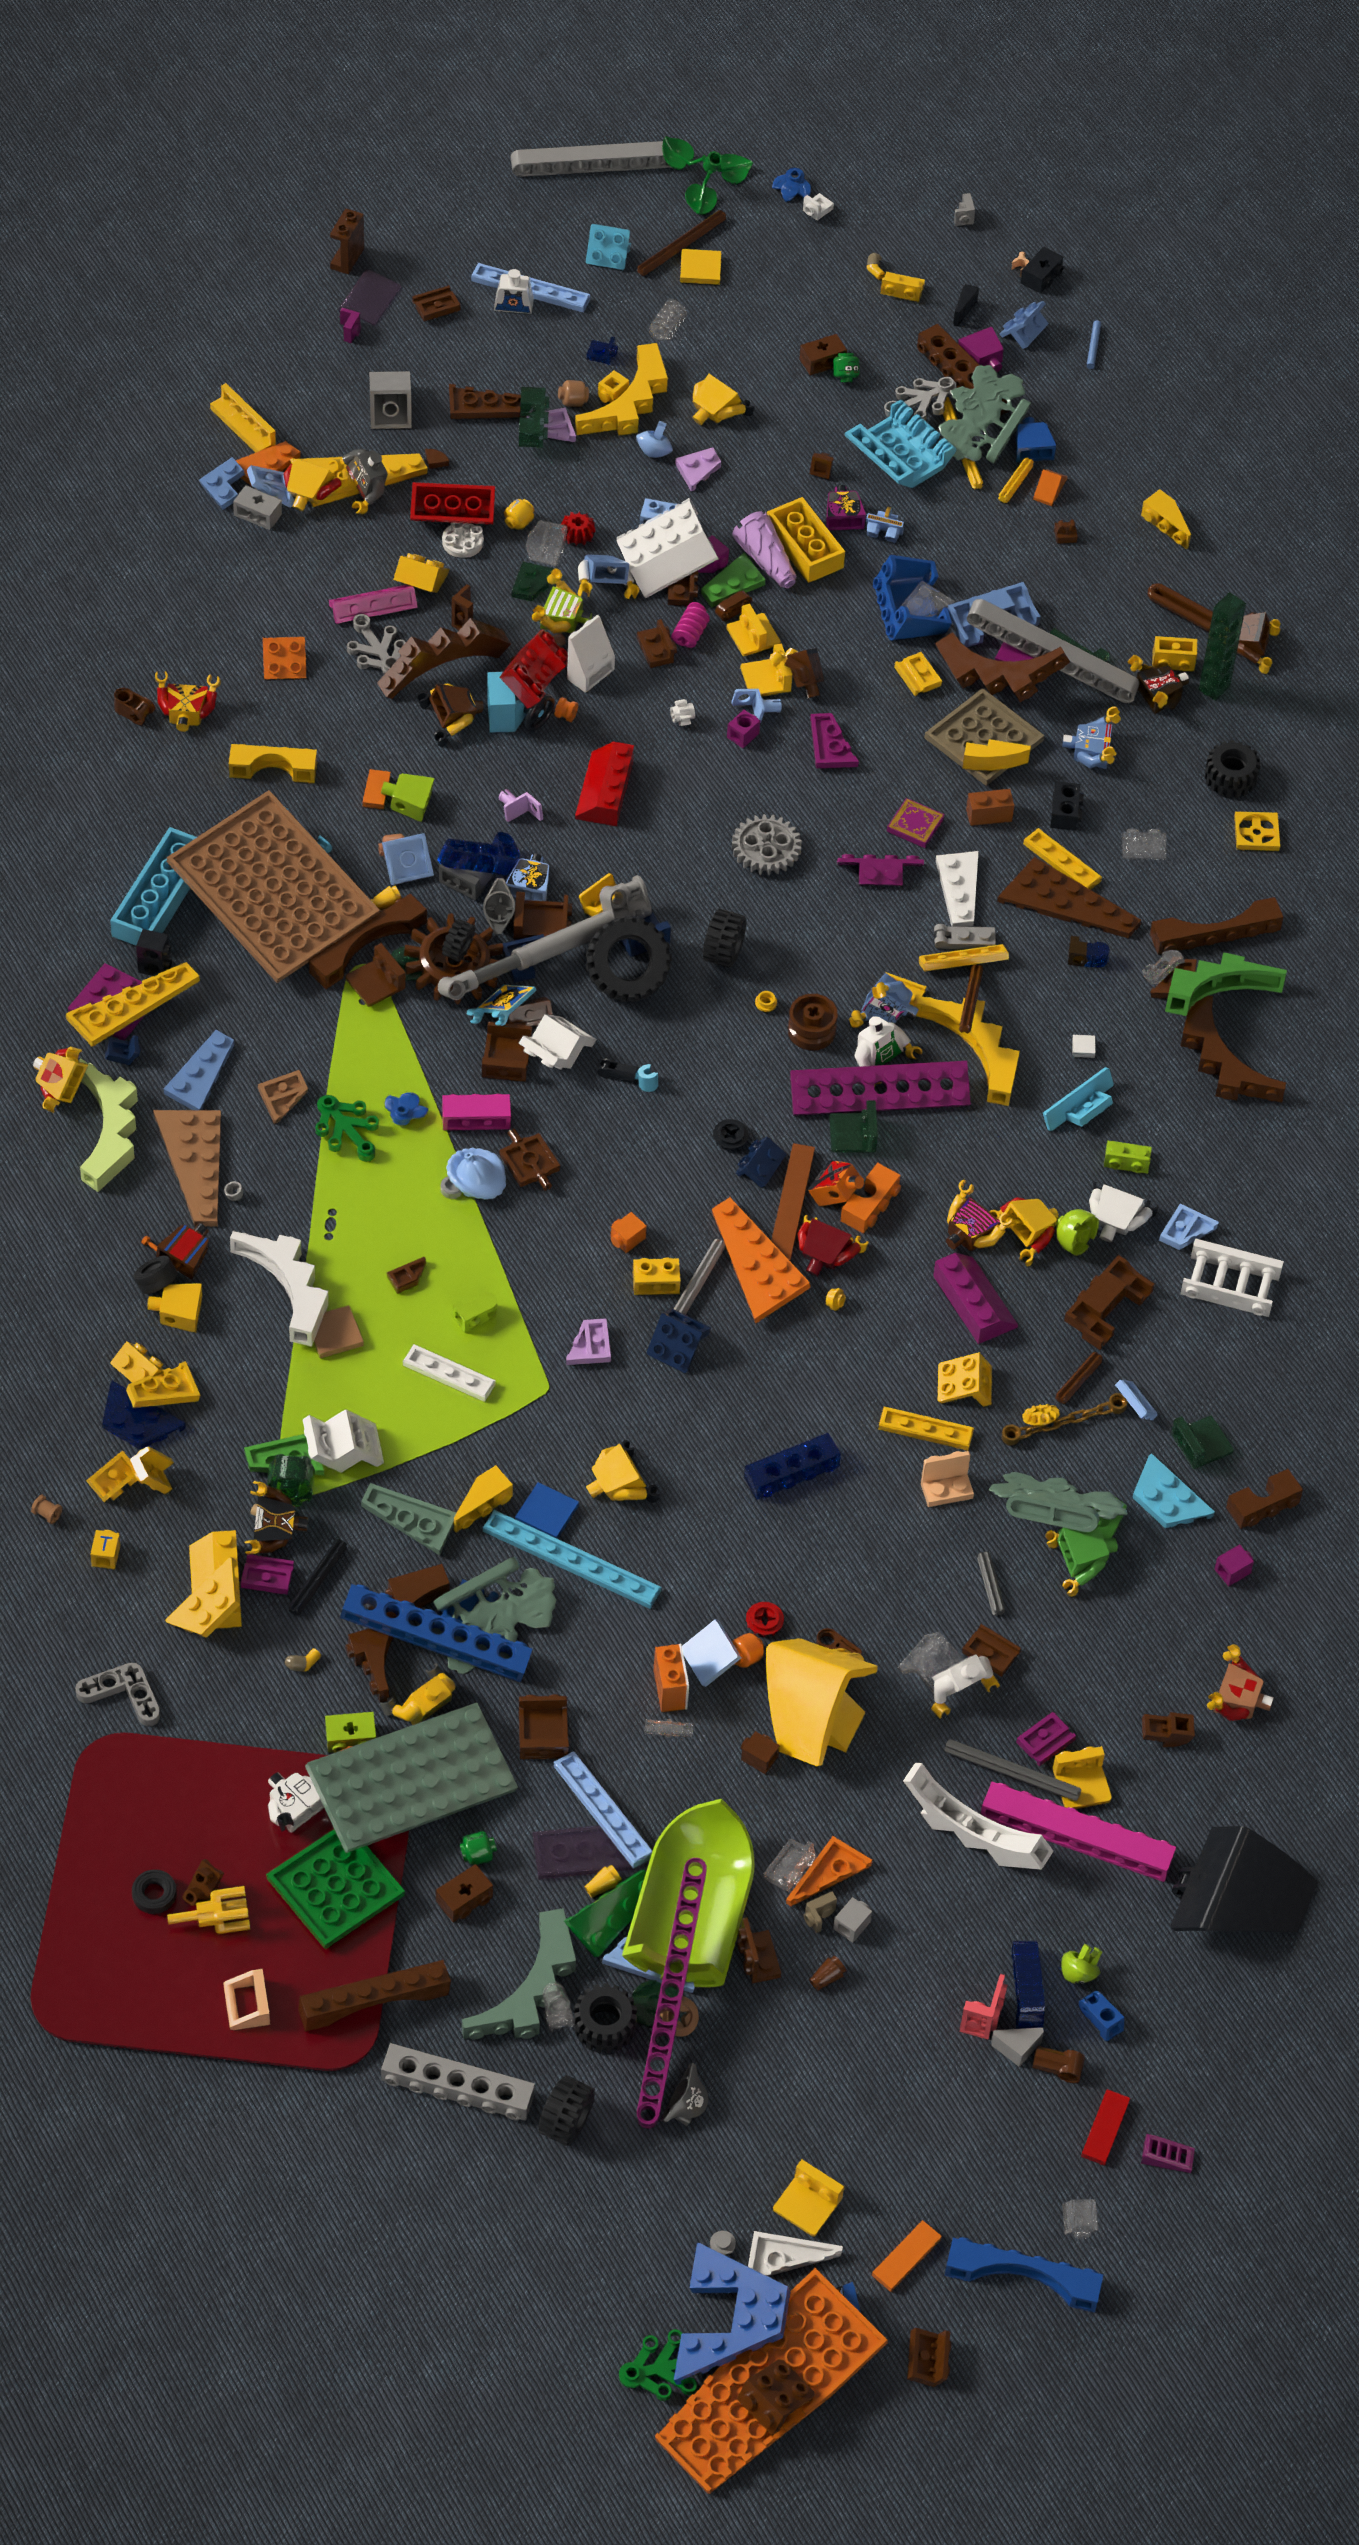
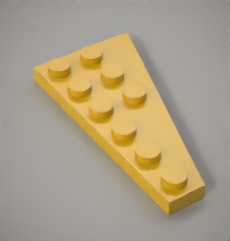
M420 454L381 455L382 463L388 473L385 486L427 474V466ZM342 457L306 458L303 461L329 469L332 472V470L336 469V463L329 465V461L342 459ZM346 464L344 469L339 472L343 473V478L349 476V485L344 488L339 487L325 499L321 500L319 504L311 503L312 507L360 494L346 469ZM332 472L335 476L334 478H337L338 472Z

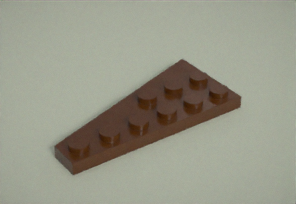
M1036 857L1024 867L997 899V902L1002 904L1009 902L1016 904V907L1020 909L1027 907L1036 910L1038 914L1067 922L1071 920L1082 923V926L1088 928L1090 925L1102 928L1103 932L1128 939L1141 925V919Z

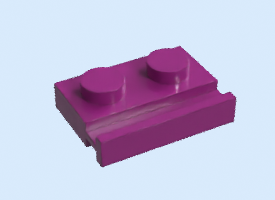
M247 1555L241 1579V1588L288 1595L294 1561Z
M1052 1712L1017 1737L1016 1743L1032 1759L1034 1758L1040 1767L1075 1741L1076 1735L1072 1734L1064 1722Z

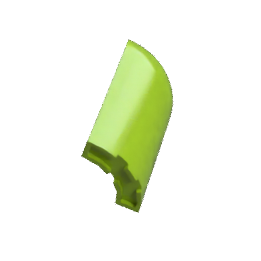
M723 1799L698 1804L678 1815L663 1830L651 1854L622 1957L643 1972H647L649 1969L660 1974L661 1980L663 1979L684 1866L689 1859L700 1858L705 1862L707 1872L686 1982H693L694 1987L723 1986L738 1935V1928H740L754 1877L755 1861L752 1842L744 1823ZM693 1866L689 1869V1873L692 1876H699L702 1873V1869L698 1866ZM688 1890L684 1893V1897L687 1900H694L698 1896L693 1890ZM684 1914L679 1920L682 1924H690L693 1918L688 1914ZM683 1938L677 1939L674 1943L679 1949L688 1946V1942ZM680 1963L670 1965V1970L674 1973H680L684 1969Z

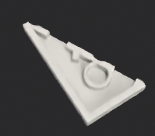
M754 2231L748 2267L766 2276H771L840 2257L843 2246Z

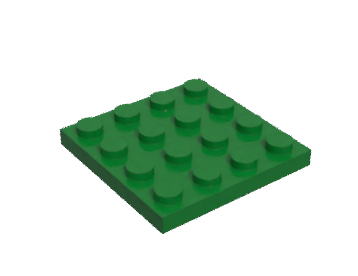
M335 1829L266 1874L267 1880L324 1949H327L405 1896V1890L368 1846L345 1853Z

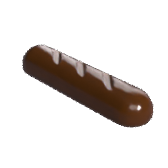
M1155 583L1148 588L1147 594L1149 599L1159 606L1208 632H1217L1221 628L1222 618L1217 613L1163 584Z

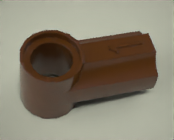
M1038 2046L1032 2068L1057 2074L1065 2082L1077 2083L1080 2081L1085 2056L1075 2050L1060 2052Z

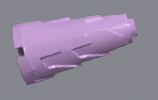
M758 511L742 519L740 522L743 526L739 529L736 525L732 533L735 541L780 587H792L796 582L797 576L784 551V546L776 533L771 518L766 512L764 514L762 511Z

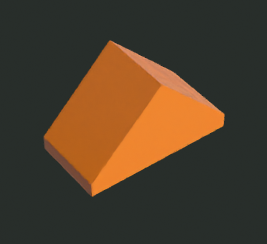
M1043 469L1033 500L1053 506L1067 480V476Z

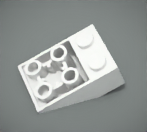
M599 615L586 621L583 627L578 631H574L568 638L567 680L586 693L614 671L615 655Z

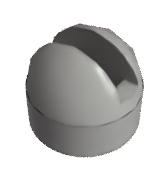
M230 1182L224 1188L226 1197L231 1201H239L243 1197V1188L239 1182Z

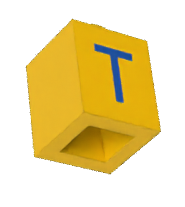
M96 1530L90 1554L93 1567L116 1568L121 1546L119 1533L111 1530Z

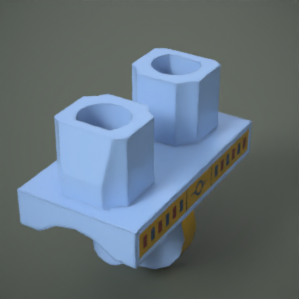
M887 507L886 512L878 511L877 515L868 513L866 518L867 536L877 538L879 531L882 530L886 531L885 540L896 543L899 535H903L904 522L898 521V515L891 514L892 507Z

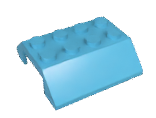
M899 400L891 405L890 417L868 430L862 424H859L845 432V436L898 484L913 488L943 470L955 454L956 448L945 438L941 439L932 448L939 439L940 433L935 431L924 419H921L922 417L918 414L914 415L907 423L914 411L903 400Z

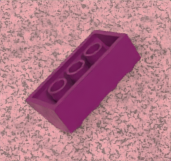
M953 1253L935 1261L933 1277L978 1344L1018 1327L1017 1322L973 1257Z

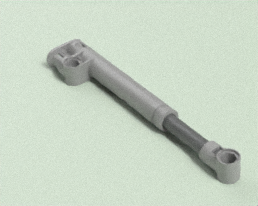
M636 875L632 878V881L626 884L620 883L615 886H605L599 895L602 913L513 950L510 956L475 971L468 970L452 978L444 977L438 983L439 993L453 1000H459L465 993L477 989L481 983L516 968L524 970L529 968V966L536 965L591 941L601 927L614 919L628 916L643 919L650 916L652 909L643 879Z

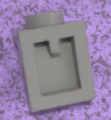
M970 193L963 194L962 202L959 203V209L955 210V226L974 224L975 208Z

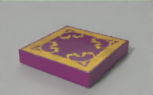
M906 798L887 826V832L925 848L944 820L945 814Z

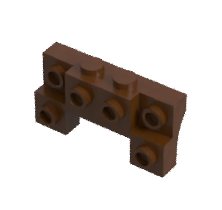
M1118 1255L1100 1276L1096 1275L1092 1279L1087 1290L1080 1292L1076 1302L1065 1313L1064 1321L1082 1332V1339L1101 1350L1114 1336L1115 1330L1113 1326L1103 1320L1124 1297L1141 1306L1153 1292L1154 1283L1138 1273L1126 1259Z

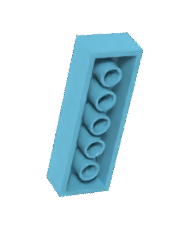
M171 827L168 828L110 920L112 937L136 945L143 929L163 933L190 890V887L167 863V857L197 837Z

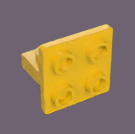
M750 604L742 606V614L739 617V621L729 623L726 626L742 656L772 648L775 644H780L781 642L764 613L756 615Z

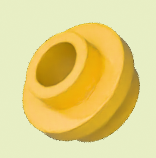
M763 991L756 997L755 1005L760 1011L770 1012L776 1008L777 998L772 992Z
M836 1288L828 1292L826 1305L831 1310L837 1311L843 1307L846 1299L844 1291Z

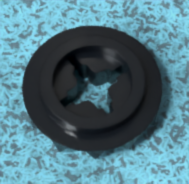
M723 1120L713 1130V1139H715L717 1146H722L724 1150L730 1148L734 1151L738 1147L743 1148V1145L748 1142L749 1131L738 1120ZM727 1133L730 1135L735 1134V1139L732 1137L727 1138Z

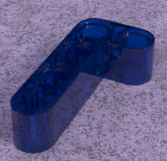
M498 832L491 844L447 839L437 860L447 868L510 875L520 858V852L512 836L506 832Z
M1012 1941L1011 1956L1017 2002L1016 2029L1043 2028L1045 1999L1038 1942Z

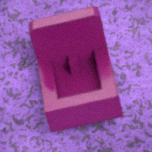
M341 308L340 324L344 325L345 342L352 343L354 337L359 335L361 330L360 313Z

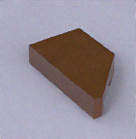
M425 1257L387 1272V1278L397 1294L418 1285L426 1265Z

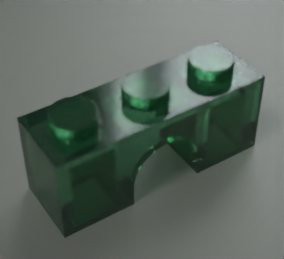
M521 387L520 416H528L529 418L520 417L519 447L543 448V439H548V427H544V424H548L549 412H545V409H549L550 397L546 396V388Z

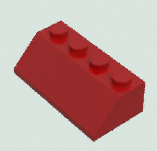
M412 483L410 521L493 524L495 486Z
M611 742L592 751L575 819L617 826L634 762V745Z

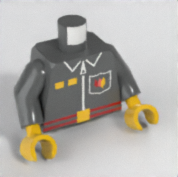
M355 449L342 456V459L330 460L328 464L336 463V469L332 470V472L342 471L344 465H347L346 469L364 499L363 502L355 501L352 504V508H359L356 514H365L368 511V505H372L384 494L388 473L382 463V456L375 450Z

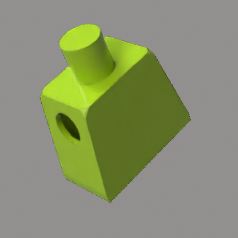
M402 773L399 775L396 784L384 781L381 794L392 797L390 807L392 810L422 822L433 791L434 778Z

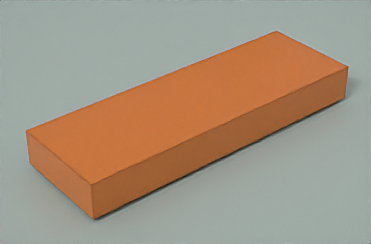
M922 2220L872 2272V2276L892 2292L941 2241L942 2236Z

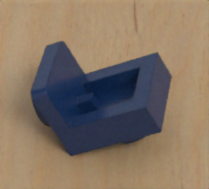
M133 1035L129 1042L108 1037L105 1040V1060L130 1065L140 1055L141 1046L138 1042V1036Z

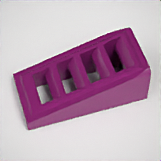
M1146 2134L1141 2164L1191 2173L1195 2148L1155 2135ZM1152 2148H1157L1156 2154L1151 2153ZM1162 2150H1167L1166 2158L1161 2156ZM1172 2151L1176 2152L1175 2160L1171 2159ZM1182 2153L1186 2154L1185 2164L1180 2162Z

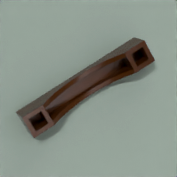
M412 894L398 899L395 904L381 910L377 916L309 960V974L325 989H328L343 979L345 969L350 960L365 945L389 935L411 934L414 928L418 929L426 924L427 909Z
M1272 897L1254 901L1240 915L1219 923L1198 924L1173 917L1152 921L1150 937L1158 955L1170 954L1174 951L1189 950L1199 946L1234 941L1239 938L1254 937L1264 933H1274L1281 930L1283 914L1276 898Z
M444 1960L302 1995L299 1999L298 2011L305 2032L330 2026L354 2012L377 2004L399 2000L428 2001L449 1995L451 1980Z

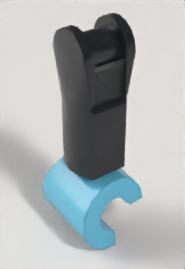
M605 1058L601 1061L602 1067L598 1068L597 1071L604 1078H616L634 1083L638 1080L639 1087L645 1092H652L658 1087V1073H651V1064L638 1068Z

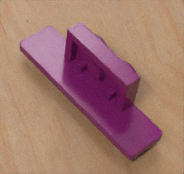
M843 854L842 858L837 859V865H859V885L902 886L903 866H923L924 859H919V856L914 855L906 856V859H898L897 855H885V859H877L876 855H863V858H855L853 854Z

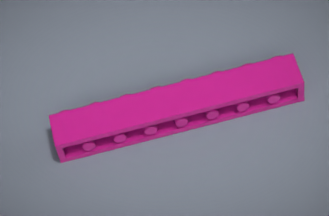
M991 1782L982 1804L981 1815L996 1823L1018 1831L1042 1835L1049 1842L1165 1882L1174 1858L1176 1846L1171 1845L1167 1841L1150 1838L1142 1832L1130 1831L1122 1825L1102 1821L1097 1816L1082 1814L1074 1808H1065L1051 1800L1034 1797L1029 1792H1020L1012 1789L1003 1783Z

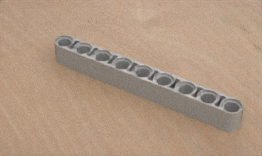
M663 141L516 150L510 156L513 174L520 177L672 168L664 159L662 153Z
M983 599L973 601L967 616L968 623L973 627L1034 658L1045 655L1061 646L1070 663L1060 671L1123 703L1134 701L1140 684L1136 677Z

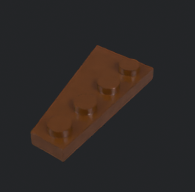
M449 384L450 419L526 417V415L532 414L531 396L506 392L500 395L496 394L493 390L486 389L485 392L475 391L474 387L466 386L463 389L456 388L455 384Z

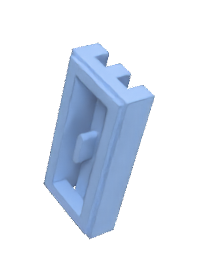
M1120 1379L1115 1384L1141 1419L1154 1420L1158 1416L1155 1409L1133 1381Z

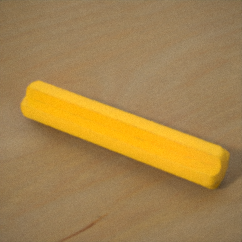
M1028 457L1023 459L999 493L998 499L1000 502H1009L1033 468L1034 461Z

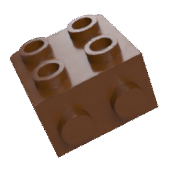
M778 2359L748 2378L737 2400L773 2436L780 2431L788 2415L811 2401L815 2396V2392L785 2361Z

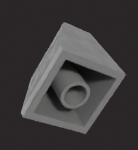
M410 371L369 372L371 429L412 428Z

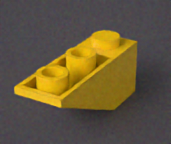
M1159 489L1143 501L1141 516L1172 538L1177 544L1188 549L1191 533L1175 500Z
M496 1465L476 1478L454 1517L455 1532L462 1528H468L475 1520L481 1516H487L494 1508L500 1504H506L513 1497V1484Z

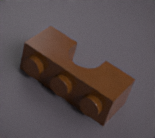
M1289 1469L1268 1477L1265 1489L1269 1494L1268 1497L1255 1495L1249 1487L1229 1495L1226 1509L1240 1529L1246 1526H1254L1266 1517H1274L1281 1510L1293 1508L1299 1504L1303 1489Z

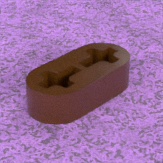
M739 591L719 603L715 609V614L722 621H727L741 613L743 605H751L752 598L745 591Z

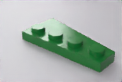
M645 1870L638 1871L617 1885L609 1893L603 1894L598 1900L585 1906L574 1916L564 1920L565 1924L594 1957H599L633 1919L646 1875Z

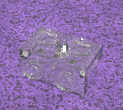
M1126 829V832L1121 834L1122 859H1166V833H1161L1160 829H1149L1148 833L1139 832V829Z
M790 1838L763 1873L764 1879L789 1892L794 1884H798L807 1866L810 1867L815 1860L816 1854L813 1843L808 1841L806 1845H803Z

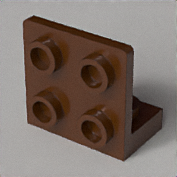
M382 943L374 946L372 962L345 975L347 982L368 1007L406 988L405 971Z
M742 1918L741 1927L738 1928L739 1939H737V1947L740 1954L744 1953L745 1961H743L745 1975H750L752 1984L781 1978V1971L769 1930L751 1933L748 1918Z

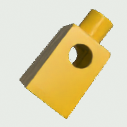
M202 1284L168 1285L163 1289L162 1297L149 1296L148 1310L160 1311V1323L162 1325L196 1333L203 1297Z

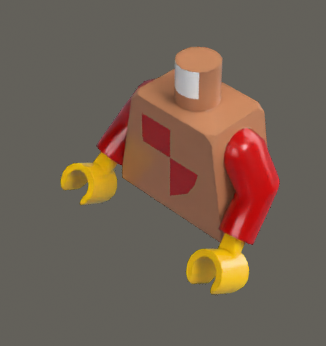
M1237 1645L1227 1646L1230 1652H1224L1223 1658L1226 1661L1232 1660V1664L1229 1663L1219 1693L1214 1692L1208 1696L1212 1701L1207 1703V1708L1221 1714L1229 1721L1252 1718L1256 1707L1270 1711L1274 1697L1261 1693L1264 1681L1240 1656L1241 1651Z

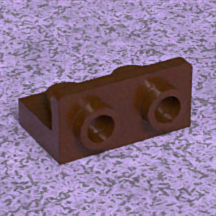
M698 570L668 586V605L688 606L689 603L693 602V598L698 597V585H694V582H698Z
M662 619L657 620L656 628L637 632V640L650 668L674 663V654L677 653L676 644L674 641H671L669 628L664 626Z

